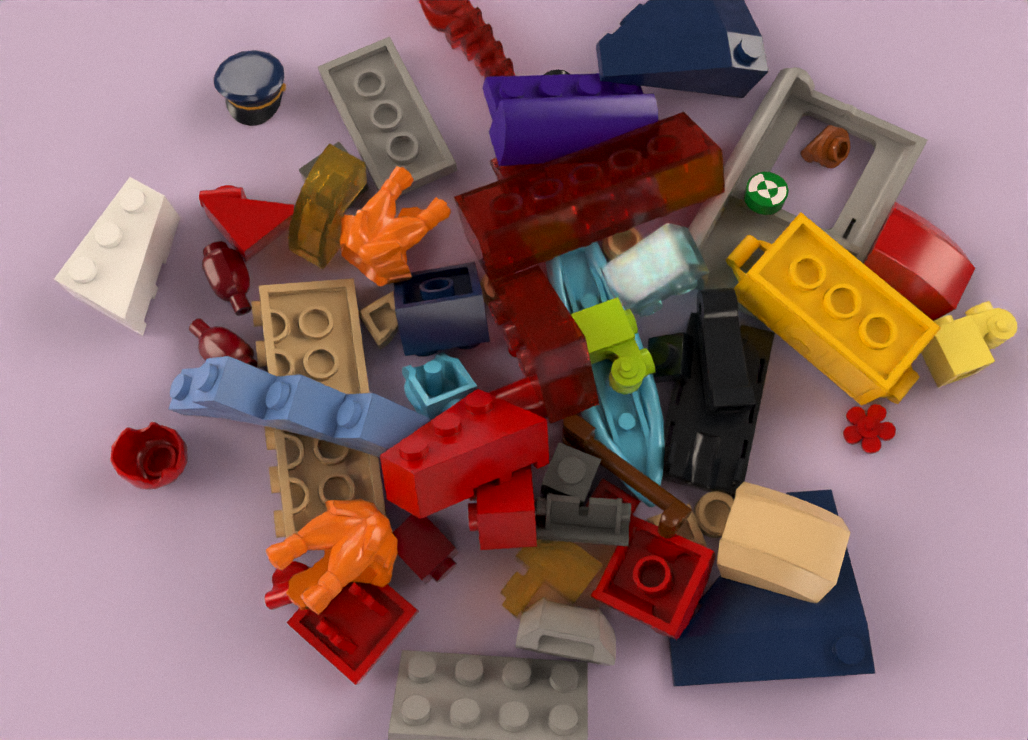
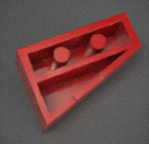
M476 389L380 455L387 500L422 519L473 497V489L495 479L499 485L512 480V472L530 464H533L537 469L548 465L547 419L480 389Z

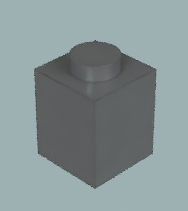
M559 442L541 483L540 493L546 496L547 493L580 497L579 506L583 507L601 459Z

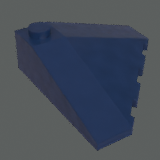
M649 0L644 5L638 4L619 23L621 26L613 34L607 33L596 44L600 81L744 98L769 72L762 35L744 0Z
M831 489L786 493L838 516ZM847 548L837 584L818 603L807 602L733 581L720 575L699 600L698 604L702 607L690 620L677 640L671 637L668 638L673 686L876 674L868 623Z

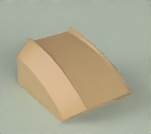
M743 482L736 489L723 535L719 540L717 566L723 578L807 602L818 603L837 584L851 532L841 517L821 507L776 490Z

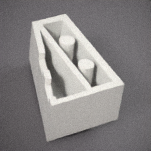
M129 177L54 280L75 298L143 336L147 325L144 319L150 300L155 299L158 290L155 284L162 263L166 264L180 216L163 194Z

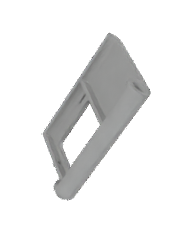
M794 67L780 70L669 260L667 270L677 280L696 290L734 288L739 283L732 268L725 261L731 252L747 235H752L757 240L773 244L797 217L783 209L771 215L758 214L746 205L744 191L748 180L754 174L770 172L799 120L804 116H811L826 124L843 128L849 134L865 140L874 146V153L835 225L830 229L821 228L863 263L919 158L927 139L863 112L853 105L845 104L814 90L813 80L801 68ZM758 247L740 269L747 273L765 252ZM738 302L739 311L759 320Z

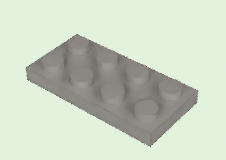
M390 36L318 66L320 76L377 191L389 179L396 166H403L414 179L411 186L403 190L400 196L457 171L456 162Z
M402 650L388 729V740H588V662Z

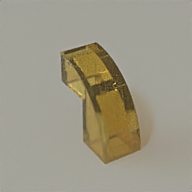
M330 143L312 167L297 198L288 235V246L291 252L322 269L327 266L341 248L339 239L341 235V217H344L343 212L367 184L365 162Z

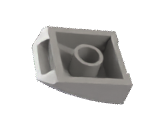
M542 597L522 611L515 644L516 648L604 666L615 664V631L599 607L593 610L547 601L545 597Z

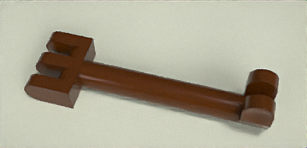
M571 413L566 415L563 419L562 444L601 459L600 464L663 510L664 512L658 525V533L663 538H672L685 523L693 509L595 439L596 428L577 414Z

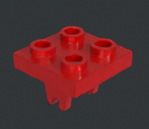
M350 582L342 588V591L330 601L329 605L319 615L311 609L300 610L299 608L287 621V624L355 685H359L418 614L419 610L389 584L380 587L373 584Z

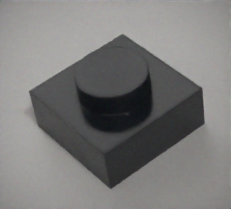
M681 332L648 339V351L655 365V373H653L655 383L691 379L694 337Z

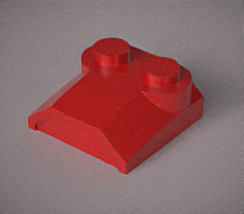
M631 515L629 522V545H617L597 588L592 591L590 596L650 627L656 633L677 640L688 626L708 583L716 557L715 552L677 534L672 538H663L658 533V526Z

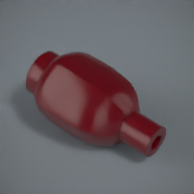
M223 241L207 245L203 249L202 269L210 287L216 296L231 303L237 316L249 313L252 307L246 294L250 288V277L241 254L237 250L228 248L226 242Z
M201 318L194 320L190 324L189 331L199 339L198 350L205 361L207 358L230 356L257 368L258 362L253 358L254 350L233 331L220 326L210 327Z

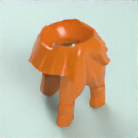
M403 166L395 167L389 179L381 186V189L362 209L357 210L356 215L344 214V217H341V235L339 239L341 256L378 286L410 280L412 276L407 265L406 251L419 243L430 230L437 226L439 222L447 219L451 214V209L447 206V202L435 197L426 209L423 210L417 206L402 208L398 217L395 218V201L402 191L410 187L414 181L410 172Z
M361 498L354 500H327L325 502L326 512L312 519L298 533H294L283 542L273 544L266 549L269 562L281 571L290 565L295 558L300 557L308 550H325L324 557L316 562L313 567L293 575L289 580L287 596L300 610L311 609L319 615L329 605L330 601L342 591V588L350 582L373 584L384 587L391 582L393 566L398 553V539L392 533L389 519L380 513L372 502Z

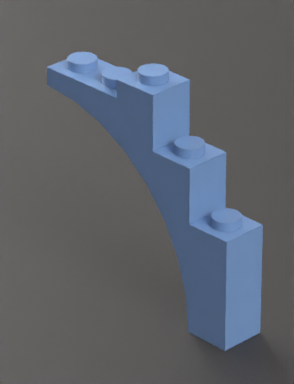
M230 356L207 358L206 362L199 368L182 369L181 373L172 382L170 388V397L172 399L168 410L181 415L229 419L289 431L355 449L379 458L382 453L432 420L375 393L345 394L301 374L275 376Z

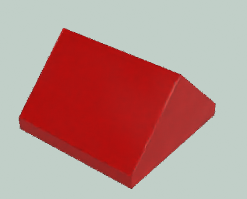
M203 194L202 203L207 217L233 248L241 254L245 262L249 261L292 226L293 204Z

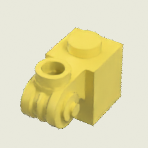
M987 301L970 308L965 312L966 316L954 320L952 315H947L935 320L934 322L941 329L923 349L921 354L937 387L939 388L975 375L994 363L995 360L989 349H995L1015 335L1017 331L1015 317L1005 309L993 308L991 302Z

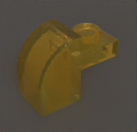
M539 539L537 540V547H524L515 555V560L528 571L524 576L516 571L500 592L506 598L501 606L506 612L517 619L544 583L571 605H574L603 564L573 542Z

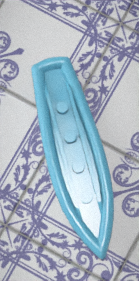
M577 236L558 241L545 249L544 258L561 347L568 375L576 393L580 413L585 421L596 428L595 439L661 486L665 457L664 421L653 373L644 377L641 386L632 394L624 395L617 393L611 388L608 380L613 362L605 359L582 368L567 331L568 315L617 297H619L624 310L628 309L595 237ZM635 334V341L639 350L643 349L639 334ZM622 481L648 507L655 506V504Z

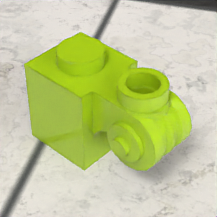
M619 297L568 315L567 331L582 368L605 359L611 360L613 364L608 380L609 385L614 391L624 395L632 394L641 386L644 377L655 373V365L647 348L639 350L635 341V334L638 333L635 317L630 309H623Z

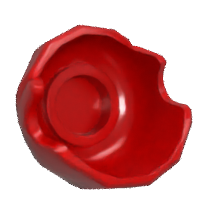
M150 422L149 426L137 430L130 427L124 429L111 446L110 462L117 474L133 486L146 490L158 489L176 481L178 476L183 473L188 462L187 445L175 429L159 425L156 422Z

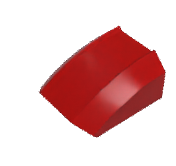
M897 202L894 203L863 264L932 321L957 308L975 270L974 265L966 254L949 236L925 218Z

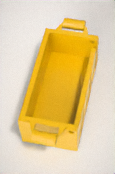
M800 212L773 244L757 240L752 235H747L726 258V263L732 268L739 282L733 288L737 301L861 406L879 397L887 398L889 401L899 404L920 378L919 374L913 370L911 364L941 327L803 213ZM758 247L765 252L747 273L740 269Z

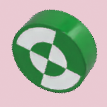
M759 172L748 180L744 191V201L752 211L758 214L771 215L777 213L782 209L788 197V185L782 177L775 173Z

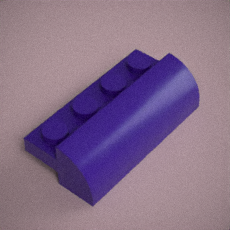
M599 73L494 76L485 78L482 89L492 118L489 135L499 166L648 157L653 150L659 122L657 101L654 93L644 94L641 86L600 81Z

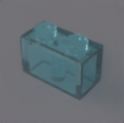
M666 223L600 268L613 297H619L624 310L630 309L633 314H639L640 317L652 315L662 309V302L672 295L679 296L693 290L698 285L697 280L710 272L688 227Z

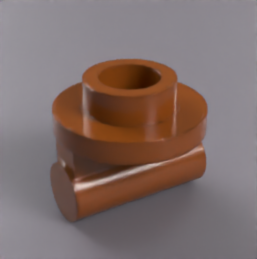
M828 125L800 154L808 163L815 161L823 167L835 168L847 158L850 152L849 134L843 128Z

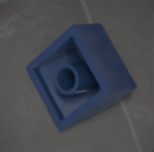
M475 262L411 272L412 277L410 280L394 283L395 313L404 356L416 355L426 357L437 353L439 350L456 347L459 349H472L480 345V343L490 342L483 294Z

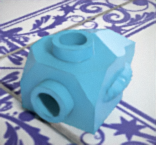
M444 352L435 355L433 360L422 366L412 367L408 365L402 368V374L406 380L404 385L406 397L417 413L434 419L468 394L478 389L460 360L449 357Z

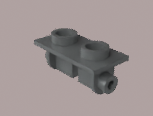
M547 493V497H538L536 539L618 546L629 545L631 504L622 503V498L605 499L589 497V507L579 506L580 497Z

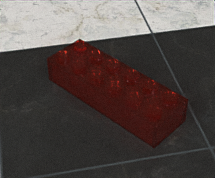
M681 112L454 197L465 237L489 281L492 282L725 193L722 149L685 112Z

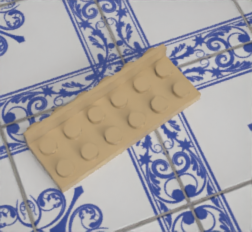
M354 278L259 285L260 301H251L254 327L262 326L264 341H256L258 367L267 366V372L275 376L301 374L345 394L369 393ZM264 426L267 450L276 449L277 466L269 467L271 494L280 493L282 510L273 511L276 538L285 537L286 539L294 533H298L312 519L327 511L325 505L327 500H354L361 498L374 503L380 513L386 516L378 457L324 440Z

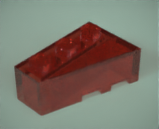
M539 265L491 282L495 300L489 302V307L497 326L503 325L502 331L507 345L511 351L516 350L520 368L524 376L529 378L549 423H554L600 405L586 337Z

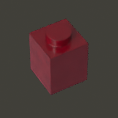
M411 514L392 532L398 539L397 555L425 584L431 579H434L437 583L440 582L457 565L453 560L458 554L456 547L427 517L420 519Z

